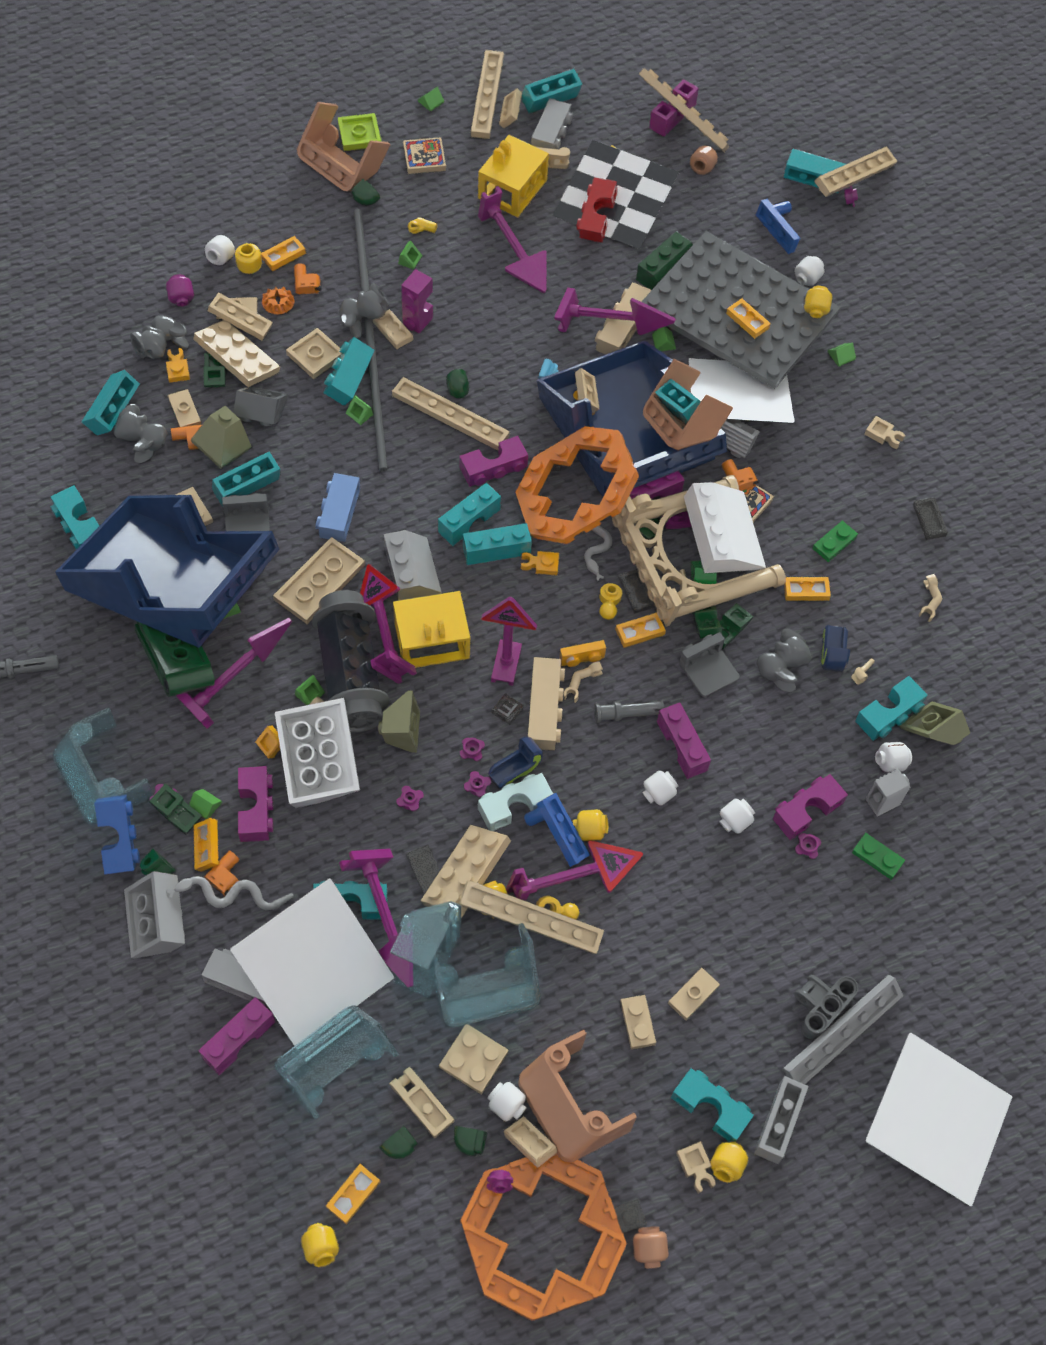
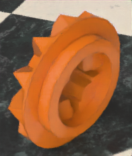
M275 286L273 290L268 289L267 293L263 294L262 305L269 313L283 314L292 309L294 296L291 290L287 291L285 287L278 289ZM276 296L280 297V304L276 302Z

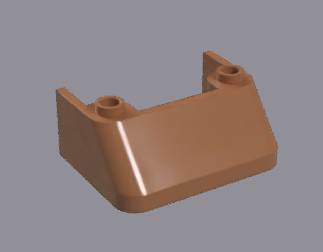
M317 102L297 147V154L301 160L341 190L352 191L362 179L367 181L378 172L390 143L370 140L360 163H358L335 146L339 134L331 122L338 106L336 104Z
M673 359L643 408V416L669 447L679 450L715 438L734 408L706 394L687 424L674 416L661 402L655 391L672 379L691 393L690 389L701 372Z
M585 1030L546 1049L521 1072L518 1082L520 1090L526 1095V1100L545 1134L556 1146L557 1155L565 1162H574L631 1132L637 1118L635 1113H632L611 1124L609 1118L601 1111H591L585 1115L580 1111L558 1072L568 1066L570 1055L582 1049L586 1037Z

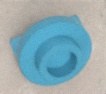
M544 359L538 378L540 379L559 372L557 370L558 365L552 363L550 359Z

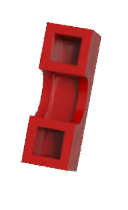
M594 177L592 184H589L587 189L588 199L582 205L583 215L577 221L576 229L579 230L580 238L603 243L608 227L607 217L596 212L604 207L613 209L618 194L617 181Z

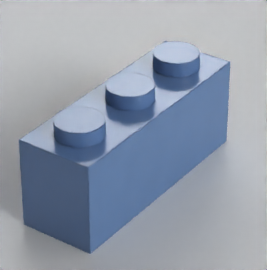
M334 473L332 481H328L326 492L328 495L327 499L323 498L321 511L323 512L322 516L317 518L316 529H319L320 538L330 539L332 537L337 541L345 542L360 492L359 477Z

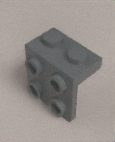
M254 493L251 495L222 497L226 531H270L269 507L266 494Z
M720 632L713 636H706L696 645L690 644L682 650L679 662L687 677L704 698L737 682L740 677L722 651L725 639Z

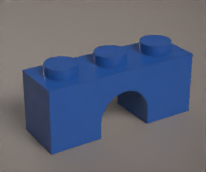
M127 795L98 798L94 803L98 827L111 826L119 834V841L117 843L106 845L101 850L104 874L134 871L136 863H140L138 848L134 849L133 839H136V828L130 822V816H133L132 801L127 800Z

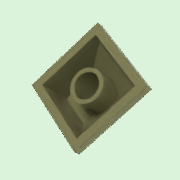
M226 406L211 414L191 438V442L220 469L251 448L241 420Z
M407 691L383 712V719L379 721L378 731L383 736L385 743L417 753L420 709L413 691Z
M933 701L900 725V728L951 745L960 743L963 738L970 734L962 710Z

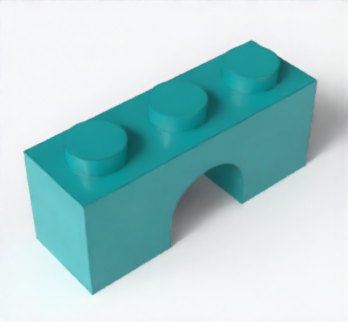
M485 483L438 519V533L454 546L463 539L464 533H469V528L476 519L480 517L485 522L500 510L501 496L490 485Z
M75 485L50 496L53 505L50 507L55 517L62 519L60 524L66 534L70 532L72 536L70 541L75 550H77L99 527V524L94 517L84 521L77 520L79 516L88 511L83 498Z
M908 676L895 685L888 696L895 705V708H885L875 700L859 712L855 722L873 741L879 736L884 738L892 731L894 725H902L909 718L908 715L910 713L917 714L924 708L927 694Z
M321 881L319 884H314L313 889H315L325 881ZM346 881L344 884H334L345 902L354 901L360 904L362 907V920H381L369 883L358 884L355 881ZM380 882L385 899L387 901V884H382V882Z
M691 1068L674 1090L671 1098L690 1113L701 1103H710L715 1106L719 1118L712 1130L728 1142H736L754 1116L750 1113V1108L743 1102H736L730 1098L729 1092L723 1087H716L708 1081L709 1078L699 1070L694 1071Z

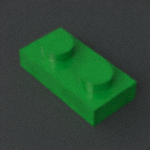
M842 520L817 541L812 549L829 562L854 541L858 533Z
M867 833L864 834L852 851V854L890 880L893 879L905 862L904 858Z

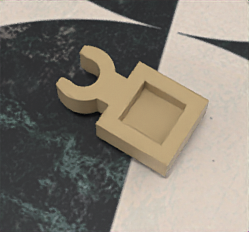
M877 416L864 434L881 444L886 440L895 449L900 444L895 439L903 441L905 437L904 433L893 431L894 425Z
M701 1142L677 1151L676 1154L686 1177L694 1175V1187L698 1193L703 1191L700 1185L702 1180H706L711 1188L715 1186L713 1176L706 1172L707 1169L711 1168V1163Z

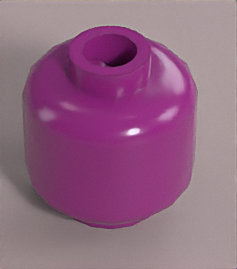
M173 275L167 281L166 291L168 300L171 303L183 307L193 300V285L191 280L185 277V275Z

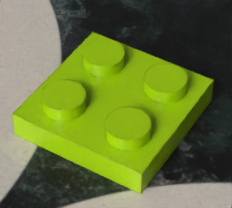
M375 113L338 117V126L344 151L367 148L370 140L381 141Z

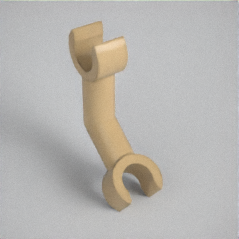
M934 574L926 576L927 580L923 581L926 589L930 590L933 599L928 606L921 609L919 617L924 612L929 613L930 618L928 622L934 618L935 610L942 601V595L938 589V581Z
M594 662L588 668L574 672L570 686L564 691V700H566L569 693L575 694L574 703L578 701V687L581 679L603 674L600 662Z

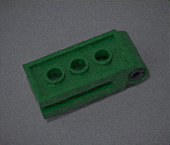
M140 622L135 624V632L168 697L214 686L211 663L202 646L200 648Z

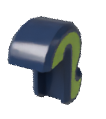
M830 625L824 627L821 666L824 670L842 672L846 669L850 656V650L847 649L848 630L846 627Z
M531 737L520 738L519 749L498 761L489 769L488 775L499 789L513 783L518 778H523L530 774L540 764L543 751Z

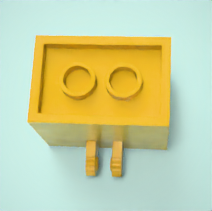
M508 135L505 140L500 142V146L494 150L492 156L478 172V199L481 200L483 192L490 196L495 187L499 186L512 193V204L509 205L501 201L500 209L518 217L547 181L549 153Z
M460 591L393 602L394 624L401 658L414 665L415 668L470 659V634ZM457 642L459 651L412 659L409 652L412 649Z

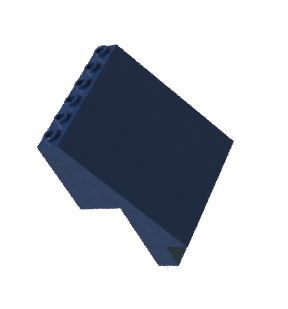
M645 340L537 379L539 398L565 438L584 426L620 431L632 457L634 467L639 474L633 488L676 471L682 473L714 460L715 456L727 452L726 433L721 429L718 435L710 441L676 450L666 444L643 416V408L673 361ZM580 368L595 376L599 410L594 415H592L591 401L585 398L578 401L573 398V393L577 390L575 372ZM579 449L576 455L601 496L604 497L615 475L614 472H607L601 468L607 452Z
M192 495L128 496L55 573L65 591L200 648L262 573L280 548L272 531H207Z

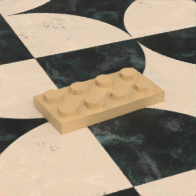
M225 320L194 333L193 340L247 387L263 381L280 371V366Z
M331 537L273 595V598L285 609L308 624L319 610V601L329 593L342 590L365 566V560Z
M470 825L421 899L423 905L462 918L468 909L465 906L459 905L466 882L469 880L480 885L484 884L511 842L509 837Z

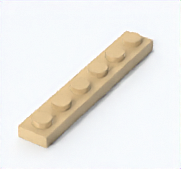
M485 50L471 137L490 139L504 52Z
M643 68L639 73L641 78L674 108L678 109L684 117L723 152L728 149L729 145L726 143L728 139L721 132L715 133L712 130L714 126L708 120L703 122L699 118L700 113L695 108L691 107L689 109L685 105V99L679 94L677 96L672 94L671 91L673 89L666 82L661 84L657 80L659 76L653 70L647 71Z
M884 147L821 175L814 182L825 197L894 166L897 160L889 149Z
M404 377L392 391L393 397L498 450L499 442L509 438L510 431Z
M469 880L465 884L459 905L593 954H597L604 930Z

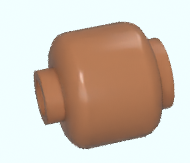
M700 146L690 158L691 168L697 174H708L715 167L718 156L713 148Z
M659 1227L639 1228V1233H636L633 1237L635 1260L644 1263L645 1268L660 1267V1262L666 1260L669 1255L666 1233L660 1231Z

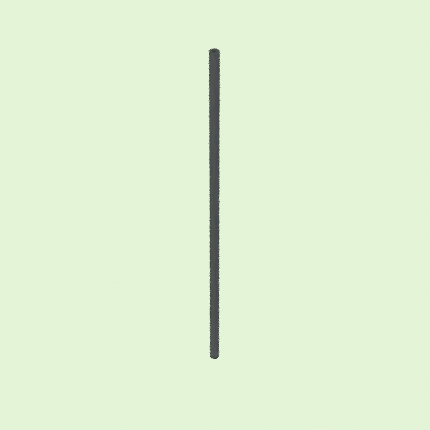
M355 209L354 219L361 290L366 292L369 290L362 211ZM364 317L367 345L375 350L369 362L379 471L385 472L388 468L373 320Z

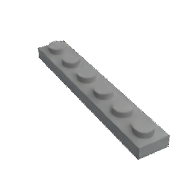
M890 975L885 977L783 1068L787 1077L806 1084L900 1000L903 994L896 978Z

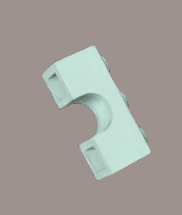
M542 773L538 775L531 774L517 784L510 783L494 794L490 792L483 795L478 800V810L488 830L495 831L511 824L512 814L508 808L511 804L522 802L532 811L538 808L536 803L552 795L553 792Z

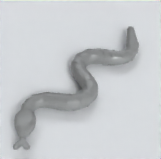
M597 526L592 531L604 539V543L590 547L584 554L586 567L590 572L597 575V581H599V578L603 579L604 576L599 575V566L591 559V556L607 551L612 546L613 540L611 534L601 526Z
M200 876L183 879L174 890H166L167 893H170L169 897L172 898L173 893L187 891L192 885L199 884L208 903L216 908H225L232 904L242 889L249 890L254 902L259 908L264 910L279 908L294 897L290 893L274 900L272 903H267L264 901L261 891L255 882L246 879L237 881L230 888L227 895L220 899L215 896L210 883Z

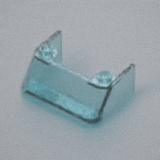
M109 707L74 723L54 749L52 755L84 821L90 825H97L94 803L98 798L127 795V800L132 801L134 807L153 796L146 778L125 789L116 778H106L98 782L80 747L88 743L92 738L117 727Z
M453 901L413 910L410 914L406 913L400 924L402 930L390 953L413 963V986L407 987L397 975L393 983L429 999L461 934V905Z
M523 923L518 924L522 946L514 947L505 954V968L459 979L456 969L449 964L440 965L432 944L427 945L432 978L441 1013L447 1025L458 1027L532 1009L538 1005L541 995L533 941Z
M352 1005L343 1009L282 1055L275 1062L274 1068L300 1104L317 1119L320 1116L315 1107L323 1101L325 1092L322 1088L362 1057L365 1060L374 1061L382 1057L384 1051H387L395 1058L399 1054L381 1025L359 1007Z

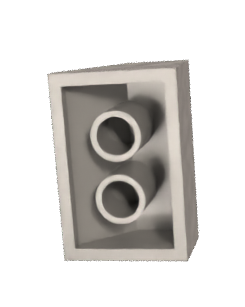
M407 530L384 534L385 551L393 583L400 587V591L396 593L398 601L442 594L427 537Z
M153 871L124 889L131 958L172 952L185 944L179 892L173 893L172 898L169 897L170 893L166 892V890H174L177 886V875Z

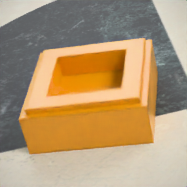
M273 725L267 726L255 743L267 758L270 759L274 758L279 752L280 742L278 731Z

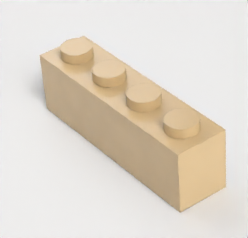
M632 282L629 289L624 290L620 303L617 302L613 310L632 312L631 298L642 301L652 290ZM606 318L603 330H599L595 337V342H597L596 351L608 354L625 348L637 330L635 322Z
M534 657L528 737H531L540 749L555 750V743H560L561 729H557V722L562 720V708H558V701L563 702L564 688H559L560 681L564 682L565 668H561V659Z

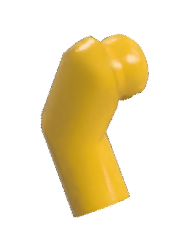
M418 218L409 222L408 229L411 233L415 234L424 230L435 233L438 224Z

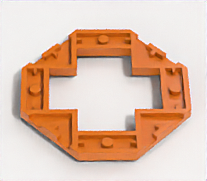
M584 426L536 455L532 459L515 493L530 535L533 538L568 544L575 540L574 537L583 531L587 533L601 525V520L610 515L613 518L620 514L639 474L634 467L630 452L619 430ZM579 449L607 452L601 468L607 472H614L615 475L600 504L581 503L573 521L546 517L545 515L552 501L548 497L538 496L553 465L571 466Z
M557 1153L538 1168L525 1157L508 1165L484 1171L461 1218V1224L484 1296L531 1321L604 1296L627 1244L620 1229L611 1198L608 1195L601 1171L580 1160L565 1162L559 1158ZM492 1171H508L513 1178V1183H511L513 1188L529 1197L532 1196L542 1174L589 1197L578 1222L602 1234L581 1281L556 1269L545 1294L497 1270L508 1244L485 1232L504 1194L495 1193L487 1189V1184H489L487 1178Z

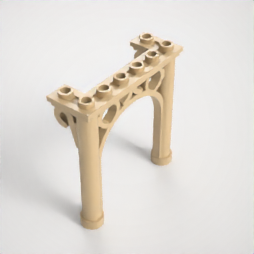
M733 475L713 482L739 490L738 482ZM687 491L657 500H651L648 494H641L632 500L629 496L621 513L612 518L614 526L618 527L621 533L622 543L625 546L627 545L632 563L636 564L639 570L640 580L645 583L648 589L650 600L654 601L657 607V615L660 620H663L666 627L670 626L671 622L677 617L770 587L777 588L786 583L784 570L778 564L717 584L697 583L679 573L665 554L662 543V531L665 523L672 516L687 511L684 495ZM663 516L658 525L651 520ZM642 527L649 528L655 533V537L651 540L645 539L639 529ZM653 547V555L651 557L649 556L646 548ZM656 569H659L664 574L661 579ZM668 580L675 581L680 584V591L677 593L675 588L667 587L665 582Z

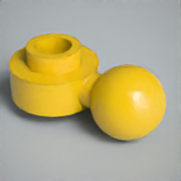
M605 584L600 590L599 598L603 604L599 612L601 617L606 620L613 619L616 616L617 608L615 605L621 601L622 590L616 584Z
M543 896L536 903L537 906L542 908L546 904H550L549 910L575 920L579 917V909L573 903H566L561 906L559 901L551 896Z

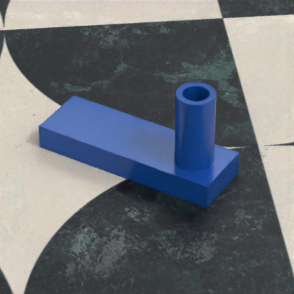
M768 199L761 200L756 216L788 254L795 252L800 237L781 216L791 212L792 206L790 202L785 201L772 205Z
M556 793L536 803L538 808L525 814L524 819L529 826H534L545 820L570 867L590 855Z

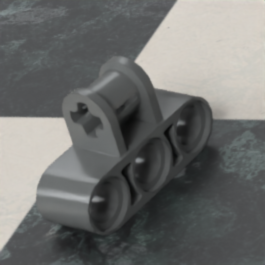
M809 975L806 984L800 990L797 989L794 992L796 999L810 1011L801 1025V1030L805 1037L813 1040L817 1039L850 1004L858 992V984L855 979L848 976L841 977L830 988L818 977ZM840 987L848 988L850 995L843 994L840 991ZM824 1004L832 1005L835 1012L827 1011ZM809 1021L816 1022L820 1030L812 1029Z

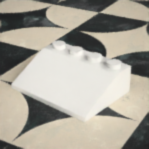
M713 482L693 483L684 495V500L704 572L715 573L765 569V562L744 492Z
M344 698L275 712L290 805L298 808L360 791Z

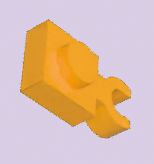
M179 348L178 355H172L171 350H168L169 361L166 362L169 383L190 380L187 359H184L182 348Z
M537 551V556L527 552L522 553V560L529 561L528 563H521L522 570L527 571L536 568V574H558L559 553Z

